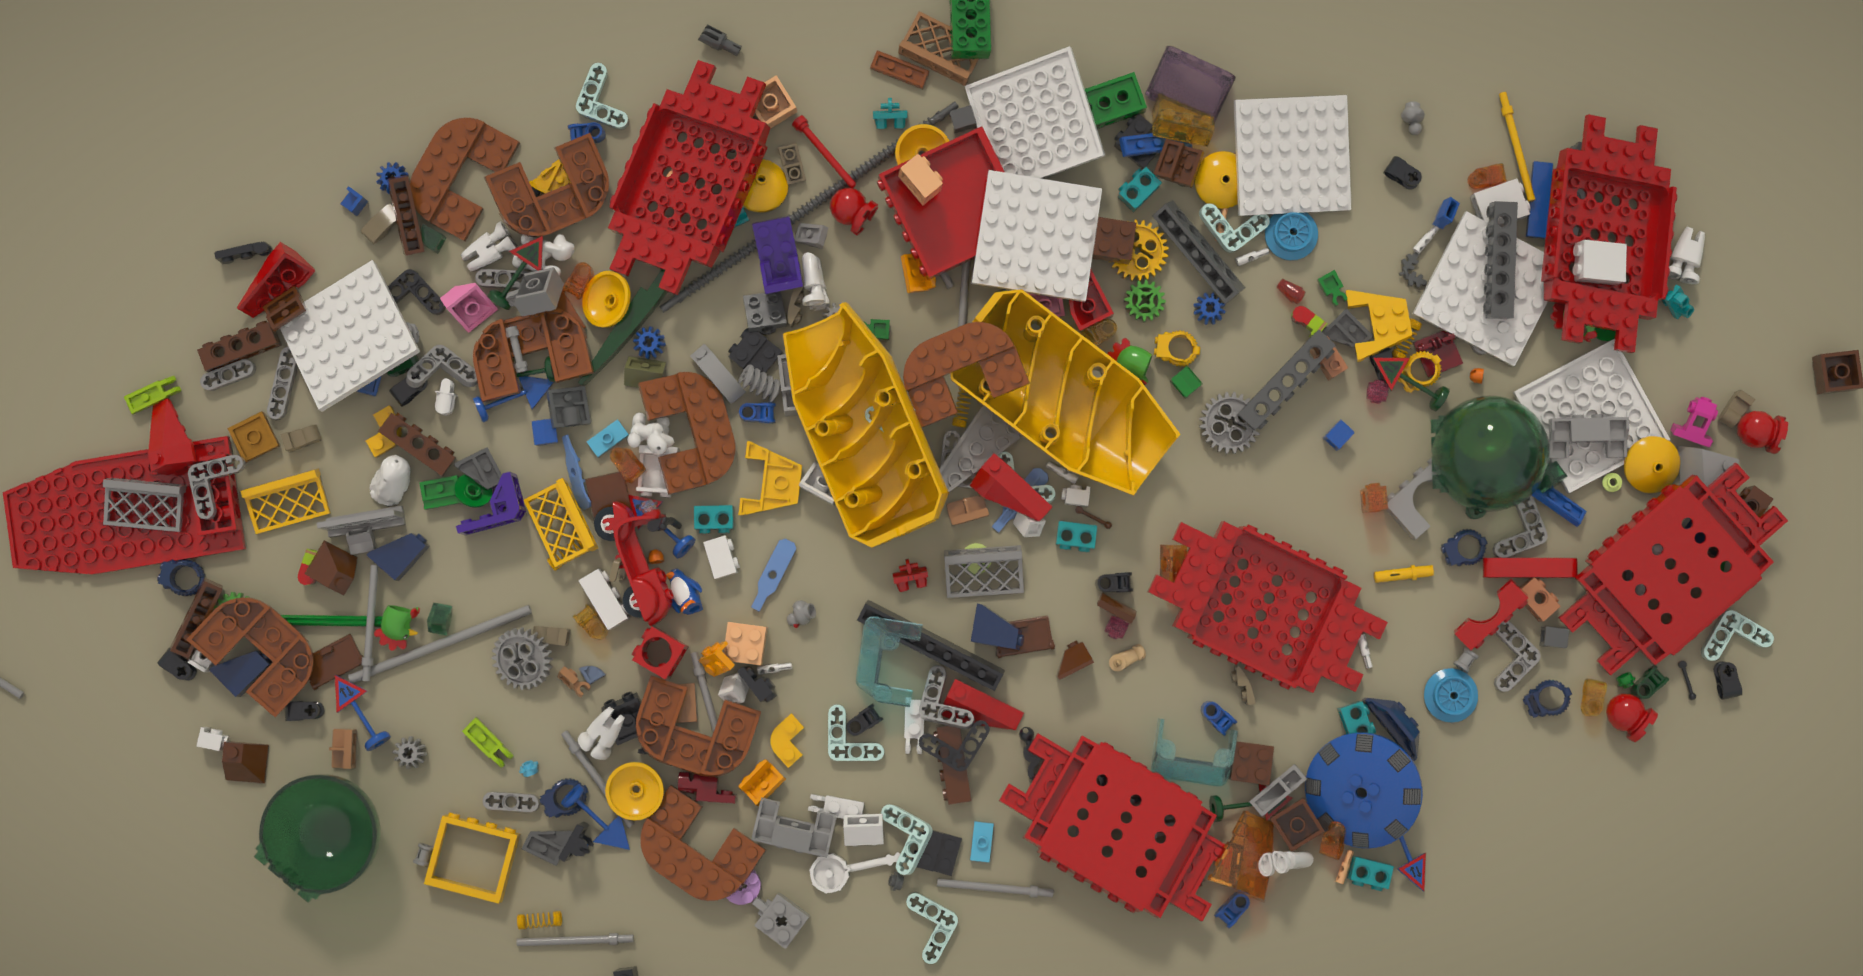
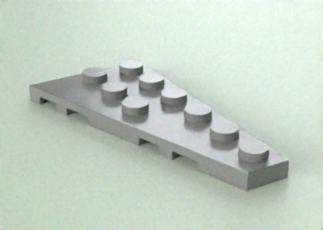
M983 405L939 469L949 492L978 471L994 453L999 455L1022 437L1019 432Z

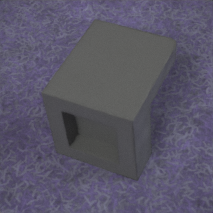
M971 105L950 111L954 133L976 127V119Z
M1541 627L1539 646L1567 648L1569 629Z

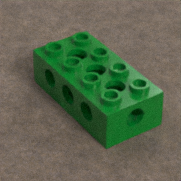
M950 0L951 59H989L991 53L990 0H971L972 2L967 0Z
M1135 72L1085 89L1097 129L1146 112L1147 106ZM1124 96L1126 101H1120L1117 97ZM1106 102L1109 106L1102 107L1099 103Z

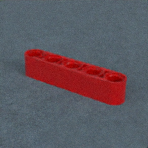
M1483 558V578H1575L1578 575L1577 558Z

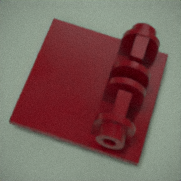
M1443 330L1413 342L1418 353L1425 351L1439 356L1442 360L1440 362L1441 372L1463 364L1454 342L1456 339L1454 333ZM1421 357L1420 361L1429 378L1435 374V364L1431 359Z

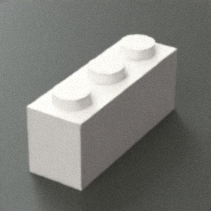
M597 569L578 580L608 630H612L630 619L623 604L618 599L621 597L616 587H611L609 575L605 570L602 572L601 569Z

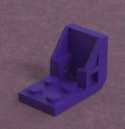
M790 216L752 223L765 294L803 287L802 273Z
M512 472L502 474L490 499L493 515L485 514L479 516L480 520H463L461 525L456 526L457 533L466 536L521 521L526 513V508L517 474Z

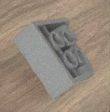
M1677 445L1680 456L1679 486L1693 474L1697 475L1708 487L1734 463L1739 464L1740 459L1700 448Z

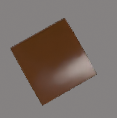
M1166 139L1154 175L1192 188L1204 156V151L1187 147L1184 143Z
M293 286L263 306L272 330L275 332L305 312L306 306L298 289Z
M623 471L585 479L594 519L602 509L613 507L614 501L625 504L632 511Z
M1101 593L1097 602V606L1130 624L1135 619L1136 610L1104 593Z

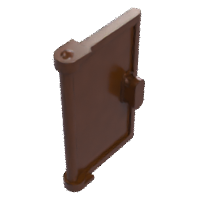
M1048 615L1011 621V624L1022 630V635H1024L1023 646H1020L1019 650L997 646L996 656L999 659L1005 656L1055 649Z
M351 634L313 653L314 667L310 677V684L315 691L318 687L335 679V675L341 676L361 665L362 657L364 656L361 655Z

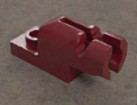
M679 772L678 791L692 794L697 792L696 801L736 803L737 795L732 794L733 791L721 790V793H718V777H705L694 774V779L691 780L689 772Z

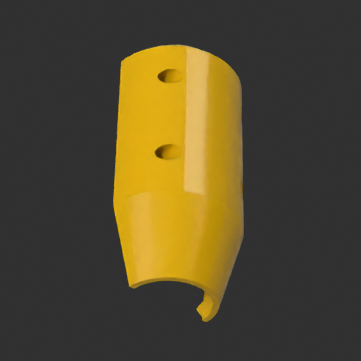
M1022 289L995 292L973 322H985L995 325L1009 335L1017 348L1030 384L993 398L991 391H987L984 388V385L988 386L979 362L950 373L951 381L1068 471L1134 496L1150 472L1180 436L1179 431L1138 377ZM1037 324L1041 329L1033 330L1031 325ZM1097 370L1102 376L1095 377L1092 371ZM1045 432L1052 433L1054 438H1048Z
M843 302L839 304L840 309L835 314L804 328L786 332L783 334L793 403L849 537L872 548L889 542L896 537L909 534L939 519L949 491L892 356L849 303ZM873 406L874 411L868 412L870 415L869 419L872 420L869 423L865 418V412L869 407Z

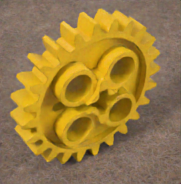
M1135 219L1134 222L1137 223L1135 235L1138 237V241L1134 242L1132 259L1129 265L1114 262L1111 268H1118L1117 275L1123 272V279L1129 275L1131 281H1133L1134 277L1141 281L1142 276L1148 280L1149 274L1153 277L1156 276L1154 270L1161 272L1162 269L1159 265L1165 266L1166 262L1162 259L1168 258V255L1164 252L1169 247L1163 246L1167 239L1161 240L1164 233H1157L1158 226L1152 229L1151 222L1148 226H1145V220L1141 222V225H1138ZM1148 242L1153 243L1155 250L1150 251L1146 249L1145 244ZM1140 247L1141 249L1138 255L1135 254L1134 249ZM1146 255H1151V256H1153V259H1150V258H1149L1148 256H1146ZM1144 259L1147 262V266L1144 268L1139 267L1137 260Z

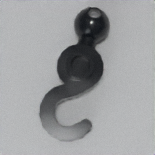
M1023 727L1019 732V737L1026 743L1023 756L1028 762H1031L1027 772L1029 778L1033 781L1035 777L1033 770L1041 758L1027 751L1033 741L1034 731L1030 727ZM1024 728L1028 729L1027 733H1023Z

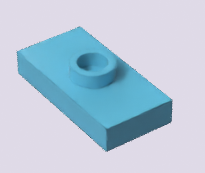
M617 419L588 440L587 443L599 458L628 437L629 434Z
M974 821L971 861L990 862L994 823Z

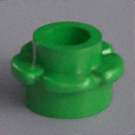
M1631 672L1618 676L1616 678L1618 687H1623L1624 689L1634 685L1633 681L1636 677H1633Z

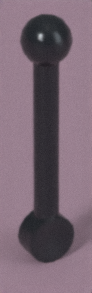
M1680 661L1678 666L1682 668L1689 690V699L1695 700L1696 694L1693 693L1686 671L1687 663Z

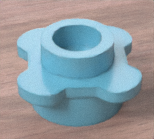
M530 760L524 762L520 767L519 773H523L524 777L536 774L538 772V761L533 762Z

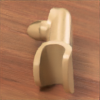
M1137 644L1129 650L1113 655L1109 660L1111 669L1122 671L1137 660H1142L1146 657L1145 649L1142 645Z

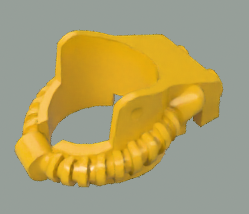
M1181 330L1173 331L1172 333L1164 332V334H1158L1155 337V344L1157 345L1154 348L1155 358H1161L1162 361H1169L1172 365L1184 367L1191 364L1192 361L1194 362V359L1197 358L1196 356L1200 355V347L1197 346L1196 339L1191 334H1188V332ZM1181 337L1191 343L1193 350L1187 359H1178L1171 355L1168 346L1173 339Z
M1425 351L1416 352V354L1410 356L1402 373L1422 386L1430 387L1429 385L1432 386L1440 378L1442 370L1440 362L1442 360L1437 354L1432 355V353L1430 354ZM1421 357L1431 359L1435 364V374L1427 381L1417 380L1411 373L1412 363ZM1398 378V381L1404 384L1403 388L1406 392L1411 393L1414 390H1420L1402 378Z

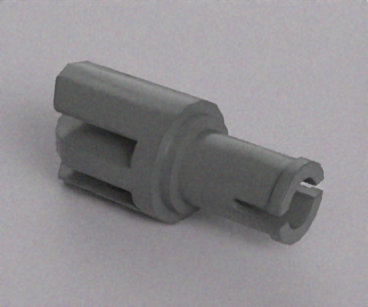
M708 24L698 38L700 42L718 51L724 49L736 57L742 48V45L727 39L726 33Z

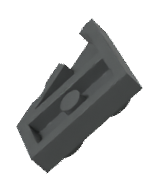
M1347 309L1322 331L1330 340L1355 348V343L1367 342L1373 336Z
M488 447L454 463L457 469L487 490L496 487L502 476Z
M530 831L521 849L557 866L560 861L558 857L573 831Z

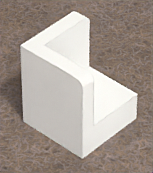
M1017 512L1013 524L1023 537H1038L1046 521L1043 518L1039 522Z
M739 673L726 676L723 679L718 696L723 701L727 700L740 704L745 701L749 686Z

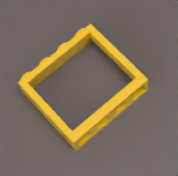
M449 812L448 815H442L424 884L498 904L501 903L504 898L520 834L510 827H505V829L497 828L495 823L486 822V825L478 823L479 820L476 818L467 817V820L462 819L460 814ZM448 823L510 839L496 892L434 876Z

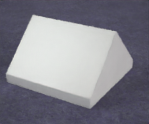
M814 461L799 483V486L834 506V499L819 463Z

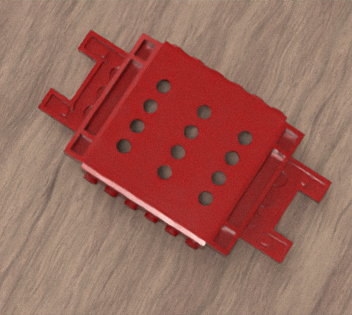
M700 60L695 65L684 94L667 89L660 106L653 103L652 107L648 110L645 124L640 129L639 138L633 145L631 157L625 164V171L618 181L617 190L611 197L609 206L615 212L608 229L623 235L609 269L628 277L635 260L663 269L665 272L659 288L678 295L692 261L712 268L719 253L724 252L768 148L765 144L771 129L767 123L753 119V115L766 87L764 82L747 76L740 94L712 85L710 83L717 68L715 65ZM681 133H687V139L684 142L678 141V136ZM702 138L704 141L703 146L695 148V141ZM714 144H719V152L712 154L711 147ZM736 150V157L731 160L728 159V152ZM667 167H671L673 170L669 177L663 175ZM683 173H688V181L681 183L680 176ZM699 179H704L705 186L698 189L696 182ZM715 185L722 186L719 194H713L712 192ZM652 202H657V210L650 212L649 205ZM668 208H673V216L667 218L665 211ZM690 214V221L686 224L682 223V216ZM706 220V228L698 229V222Z
M1588 114L1584 120L1582 149L1566 148L1561 150L1557 168L1553 169L1541 282H1544V301L1565 304L1562 341L1583 343L1585 325L1616 331L1614 350L1634 353L1636 349L1638 319L1651 320L1656 318L1658 301L1665 299L1668 293L1667 281L1670 274L1669 261L1672 255L1671 241L1674 236L1673 221L1676 217L1674 211L1678 197L1676 193L1677 187H1670L1671 169L1654 166L1658 128L1643 125L1637 126L1634 143L1605 137L1606 118ZM1578 189L1585 191L1584 199H1580L1577 196ZM1596 192L1601 193L1603 196L1601 203L1597 202L1594 198ZM1613 196H1617L1620 199L1618 206L1613 205ZM1630 199H1634L1637 202L1635 210L1629 206ZM1574 226L1581 228L1580 236H1576L1573 233ZM1592 229L1597 230L1599 233L1597 240H1594L1590 235ZM1609 233L1615 234V243L1626 244L1625 238L1627 236L1633 239V245L1631 247L1627 246L1626 274L1630 278L1627 284L1607 285L1574 281V275L1570 272L1569 265L1575 261V256L1573 255L1575 243L1582 240L1609 242Z
M1737 463L1730 466L1708 487L1697 475L1693 474L1680 486L1675 484L1667 485L1661 490L1662 494L1657 498L1654 497L1646 504L1647 507L1642 511H1637L1631 517L1632 520L1628 524H1622L1613 537L1609 536L1602 542L1603 546L1598 550L1594 549L1588 554V559L1585 561L1588 566L1575 577L1587 593L1558 618L1572 633L1584 622L1588 621L1611 647L1596 660L1609 675L1615 673L1639 651L1654 665L1658 664L1669 654L1674 656L1747 591L1753 588L1762 579L1760 575L1774 563L1760 545L1787 523L1788 520L1776 506H1772L1760 518L1735 491L1750 478ZM1685 518L1692 520V526L1689 529L1682 527V521ZM1698 532H1702L1705 535V540L1702 543H1697L1694 539ZM1655 544H1660L1663 548L1659 555H1654L1652 552V547ZM1710 547H1716L1718 550V554L1714 558H1710L1707 554ZM1669 558L1675 560V567L1673 569L1665 567V561ZM1724 561H1728L1731 564L1728 572H1723L1720 569V565ZM1625 570H1631L1633 573V577L1629 581H1625L1622 578ZM1680 573L1688 575V581L1684 584L1678 582V575ZM1639 584H1643L1646 588L1643 595H1637L1635 592V588ZM1694 587H1699L1701 590V595L1698 598L1691 596L1690 592ZM1651 599H1657L1659 603L1658 607L1654 610L1648 607V602ZM1664 613L1671 615V621L1668 624L1661 622V616Z
M1221 521L1214 537H1211L1183 522L1179 523L1172 540L1189 549L1173 582L1155 575L1147 591L1180 608L1172 625L1173 627L1187 633V638L1193 640L1192 644L1202 649L1205 646L1210 649V653L1220 657L1222 654L1228 657L1227 661L1238 665V663L1245 665L1244 669L1252 673L1257 671L1262 674V678L1272 682L1274 679L1280 682L1279 686L1287 690L1290 687L1295 689L1299 687L1314 693L1322 676L1356 692L1364 674L1347 667V664L1362 632L1380 640L1388 622L1354 606L1362 588L1346 581L1348 576L1343 574L1344 570L1335 566L1330 568L1326 566V561L1319 558L1314 560L1309 557V553L1300 549L1297 552L1291 549V544L1284 541L1279 543L1275 541L1274 536L1268 533L1262 535L1257 532L1258 529L1249 524L1247 527L1239 526L1237 528L1225 521ZM1242 558L1248 562L1245 570L1239 569L1237 565L1238 561ZM1275 575H1279L1282 578L1281 585L1277 587L1272 584V578ZM1232 576H1237L1240 580V584L1237 587H1232L1229 583ZM1268 592L1274 596V601L1271 604H1267L1264 601V595ZM1308 592H1314L1316 595V600L1313 603H1309L1306 600ZM1225 593L1230 594L1232 597V601L1228 605L1223 604L1221 601V597ZM1301 609H1305L1308 612L1306 620L1298 618V612ZM1259 610H1263L1266 613V618L1263 621L1256 619L1255 615ZM1216 611H1221L1224 615L1221 622H1216L1213 619V614ZM1294 626L1300 629V635L1296 638L1290 635V629ZM1252 627L1258 631V635L1254 639L1249 638L1247 634L1248 630ZM1285 644H1289L1292 647V652L1289 655L1282 653V647Z
M1037 733L1027 751L1044 760L1026 793L1008 784L999 802L1032 821L1023 839L1038 847L1037 853L1040 854L1039 858L1048 863L1050 861L1056 863V868L1065 873L1067 871L1074 874L1073 878L1081 883L1084 881L1091 884V889L1098 893L1103 891L1108 894L1107 898L1115 903L1118 901L1125 905L1124 908L1131 913L1144 910L1159 919L1162 917L1168 904L1171 903L1203 922L1212 904L1195 893L1213 861L1227 870H1231L1240 854L1207 834L1217 815L1201 806L1202 801L1196 795L1185 792L1176 783L1168 782L1159 773H1153L1144 764L1136 763L1130 759V756L1114 750V747L1106 742L1097 744L1081 736L1072 752H1069ZM1099 775L1106 776L1107 784L1105 786L1097 784L1096 779ZM1089 792L1097 794L1098 799L1095 803H1090L1087 800ZM1138 795L1141 798L1139 806L1131 804V796ZM1079 809L1087 810L1088 817L1086 820L1078 818L1077 812ZM1123 812L1131 814L1132 819L1129 823L1122 822L1121 814ZM1172 815L1174 817L1175 823L1173 826H1167L1164 823L1165 816ZM1070 826L1078 828L1079 833L1076 837L1068 835L1067 831ZM1119 829L1122 832L1120 840L1112 838V830ZM1157 832L1164 833L1166 839L1163 843L1155 841V834ZM1104 846L1112 848L1113 853L1108 858L1102 855V848ZM1148 849H1153L1156 852V858L1152 861L1145 857V852ZM1139 866H1143L1147 871L1146 876L1143 878L1136 875V868Z

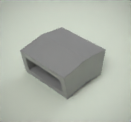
M371 526L347 531L346 539L351 555L376 549Z

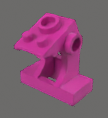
M1706 397L1695 398V400L1690 401L1687 412H1690L1688 420L1683 426L1673 423L1670 429L1675 436L1710 448L1713 440L1706 432L1711 421H1714L1717 417V404L1711 403L1712 400ZM1697 415L1705 418L1701 427L1693 425Z

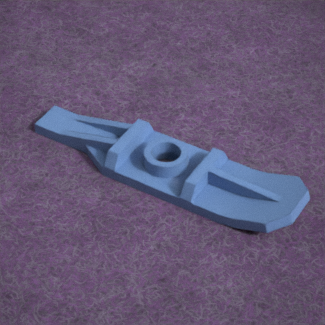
M565 435L562 437L566 452V466L573 494L579 506L586 510L591 507V500L584 488L586 481L582 479V470L578 464L580 458L577 457L569 435Z
M1033 468L1024 480L1030 486L1045 485L1048 482V474L1041 468ZM1003 507L1002 515L993 524L992 528L999 533L1009 520L1015 518L1017 511Z
M787 539L779 540L758 581V594L751 608L760 612L767 596L776 591L796 551L795 543ZM772 571L776 572V578L774 579L769 577Z

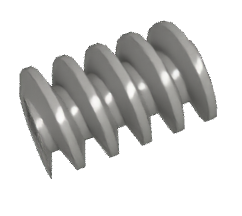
M753 365L746 366L738 380V383L743 381L742 387L744 389L750 385L749 392L756 389V396L761 392L763 393L762 399L769 396V403L777 397L781 388L778 379L773 380L771 375L767 376L765 372L760 373V370L758 368L754 369Z

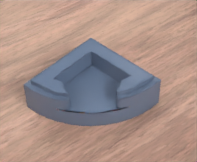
M595 666L579 668L589 685L606 675L600 668Z

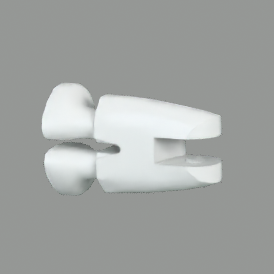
M500 221L496 224L493 233L489 234L486 232L467 247L460 256L465 261L478 255L477 259L467 265L471 272L503 258L501 252L510 251L518 246L510 237L507 227ZM503 239L500 243L496 245V241Z
M1691 227L1684 229L1673 250L1670 259L1674 262L1672 266H1669L1670 274L1668 277L1674 280L1680 278L1679 281L1686 284H1698L1700 277L1694 273V268H1700L1705 232L1699 231L1695 240H1691L1693 228ZM1685 262V264H1684V265H1685V268H1684V271H1683V273H1682V269H1681L1682 263Z
M807 252L802 256L804 288L811 292V294L803 297L802 304L809 306L810 310H822L826 306L829 307L830 301L826 293L827 288L823 278L821 261L814 254Z
M611 707L605 709L590 724L586 732H582L578 737L580 747L584 751H589L595 744L596 739L601 736L598 744L590 754L595 759L606 760L611 754L610 748L615 743L625 717L621 714L616 720L611 717L614 711Z
M1307 851L1268 852L1260 858L1258 868L1263 876H1271L1275 870L1283 874L1287 873L1289 869L1311 866L1314 858Z

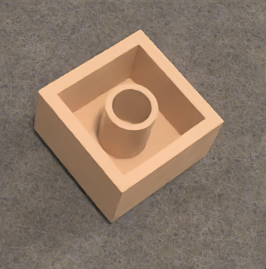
M777 75L764 82L766 87L754 113L759 121L767 123L771 128L797 113L795 104Z
M917 154L900 168L898 177L918 201L924 205L941 191L943 179L937 171L933 172L929 167L930 163L924 156L921 157Z
M728 622L725 638L728 645L724 648L723 653L732 662L762 666L768 627Z

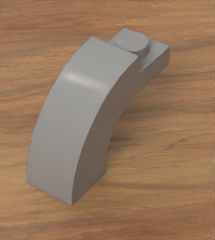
M705 344L690 355L731 404L746 393Z

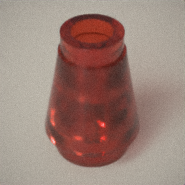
M1284 279L1276 287L1291 303L1297 305L1306 294L1303 287Z

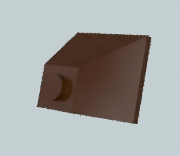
M324 540L307 568L305 575L344 596L354 580L358 557Z
M1076 640L1067 645L1068 649L1064 650L1057 671V680H1061L1094 663L1083 642L1078 643Z
M234 741L224 742L222 764L225 779L265 783L269 745Z

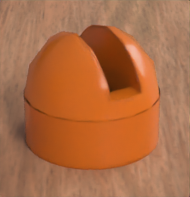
M1475 368L1471 370L1470 380L1474 383L1482 384L1484 369Z
M658 549L652 550L648 557L649 564L663 563V553Z

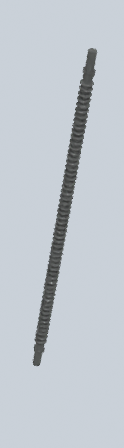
M954 101L943 110L937 111L933 117H928L927 121L923 120V124L935 126L934 124L943 121L950 114V111L959 108L958 104ZM896 139V143L892 142L891 146L887 145V149L883 148V152H878L877 156L873 155V159L869 158L868 162L864 161V165L860 164V168L856 167L855 171L851 170V174H849L851 178L859 180V176L863 177V174H867L868 170L872 171V167L876 168L877 164L881 165V161H886L885 158L889 159L891 154L894 155L898 139ZM843 179L841 181L837 180V184L833 183L832 187L828 186V190L824 189V193L820 192L819 196L815 195V199H810L811 202H806L805 206L801 205V209L797 208L796 212L792 211V215L788 214L791 224H795L796 220L800 221L799 218H804L805 214L809 215V211L813 212V208L817 209L819 204L822 205V202H827V199H831V196L838 190L849 186ZM752 239V243H747L746 247L742 246L743 249H738V253L734 252L733 256L729 255V259L725 258L724 262L720 261V265H715L716 268H711L710 272L706 271V275L702 274L701 278L697 277V281L693 280V284L689 283L688 287H684V290L680 291L678 295H675L659 306L663 313L678 302L681 303L687 296L691 297V293H696V290H700L701 286L705 287V283L709 284L710 280L714 281V277L718 278V275H722L724 270L728 271L727 268H732L733 264L737 265L736 262H741V258L745 259L746 255L750 256V252L754 253V250L757 248L756 241Z

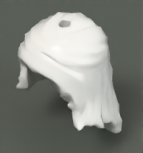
M397 455L388 456L383 460L369 487L371 497L379 504L393 506L395 504L398 505L402 500V496L407 491L410 482L411 471L408 461Z

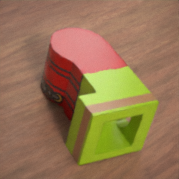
M1304 306L1296 307L1291 314V319L1294 323L1301 324L1311 331L1309 337L1317 330L1322 332L1328 324Z
M306 549L298 572V581L303 585H313L316 583V580L305 575L307 568L317 553L313 549Z

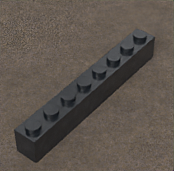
M867 600L857 621L993 691L996 690L1004 675L1005 670L870 600Z

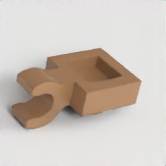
M564 666L558 673L557 677L566 686L573 689L577 696L581 698L584 694L580 691V688L584 687L588 691L591 688L589 683L579 682L577 674L570 668L567 669Z

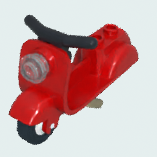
M652 499L641 503L642 507L639 510L642 511L643 515L635 517L628 506L614 501L613 507H606L599 511L594 520V528L597 535L603 540L615 541L619 553L613 561L609 580L611 582L616 581L617 575L619 580H624L627 574L631 586L627 588L623 595V607L631 616L643 617L645 622H648L650 626H654L669 612L674 595L666 584L667 576L665 572L659 567L649 570L635 528L639 525H647L650 532L665 530L667 525L680 529L682 524L673 517H666V514H661L660 509H657L656 506L658 503L653 502Z

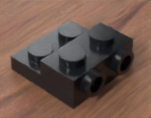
M1140 114L1137 117L1132 116L1126 123L1128 128L1124 132L1121 130L1114 138L1116 140L1114 147L1122 152L1119 138L1158 133V131L1153 128L1154 125ZM1157 153L1129 156L1128 158L1144 169Z
M746 328L740 336L742 340L739 344L734 343L728 351L730 355L728 357L742 369H745L748 365H753L754 369L758 368L760 370V373H767L778 359L777 355H781L783 351L758 331L749 332L748 328Z
M743 666L737 671L760 702H770L777 696L774 691L776 686L770 678L765 679L761 677L756 680L755 678L758 675L751 667Z
M627 692L622 695V699L617 701L610 699L601 707L602 712L608 707L613 708L614 711L611 717L615 720L620 714L625 717L615 741L617 745L637 737L636 718L642 702L637 692L634 694Z
M932 830V836L917 867L952 876L962 838Z

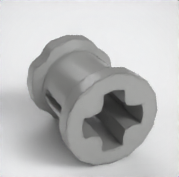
M1465 647L1463 654L1453 664L1468 673L1470 671L1469 667L1479 656Z
M419 843V850L413 863L428 867L434 847Z

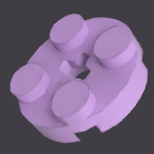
M755 870L752 871L744 883L747 885L746 888L738 890L733 895L727 897L730 902L744 905L751 903L758 896L761 889V881Z

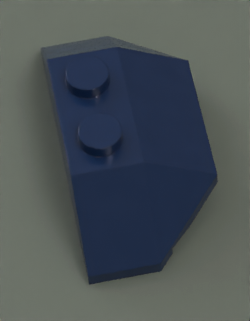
M1363 698L1364 704L1368 706V709L1397 745L1405 750L1413 761L1417 760L1420 731L1417 727L1419 725L1412 717L1409 718L1405 714V707L1396 701Z

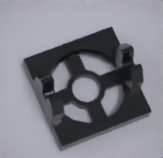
M582 822L576 825L558 857L561 861L566 862L573 855L584 856L585 853H590L588 848L589 846H594V843L590 837L585 835L589 824Z

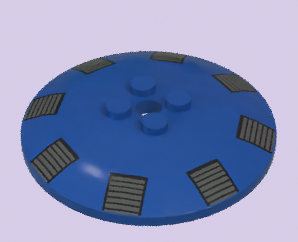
M1356 732L1339 736L1328 742L1318 751L1308 768L1307 780L1305 781L1307 804L1324 831L1343 844L1357 848H1377L1391 844L1401 838L1412 827L1419 815L1423 799V787L1419 771L1407 752L1388 738L1367 732ZM1357 788H1364L1367 791V796L1360 797L1357 794Z

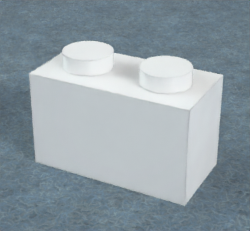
M725 535L703 542L714 579L717 580L738 573L737 568H740L737 557L733 558L731 550H734L732 539H728Z
M883 814L844 815L845 846L884 844Z

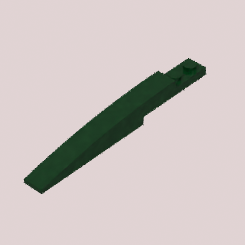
M661 269L648 291L640 287L629 304L626 314L615 325L592 360L594 373L582 376L578 382L580 385L586 386L621 351L668 293L659 288L665 270Z

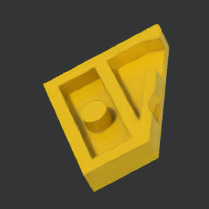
M558 159L550 168H546L533 181L530 180L529 183L539 192L546 194L569 184V180Z

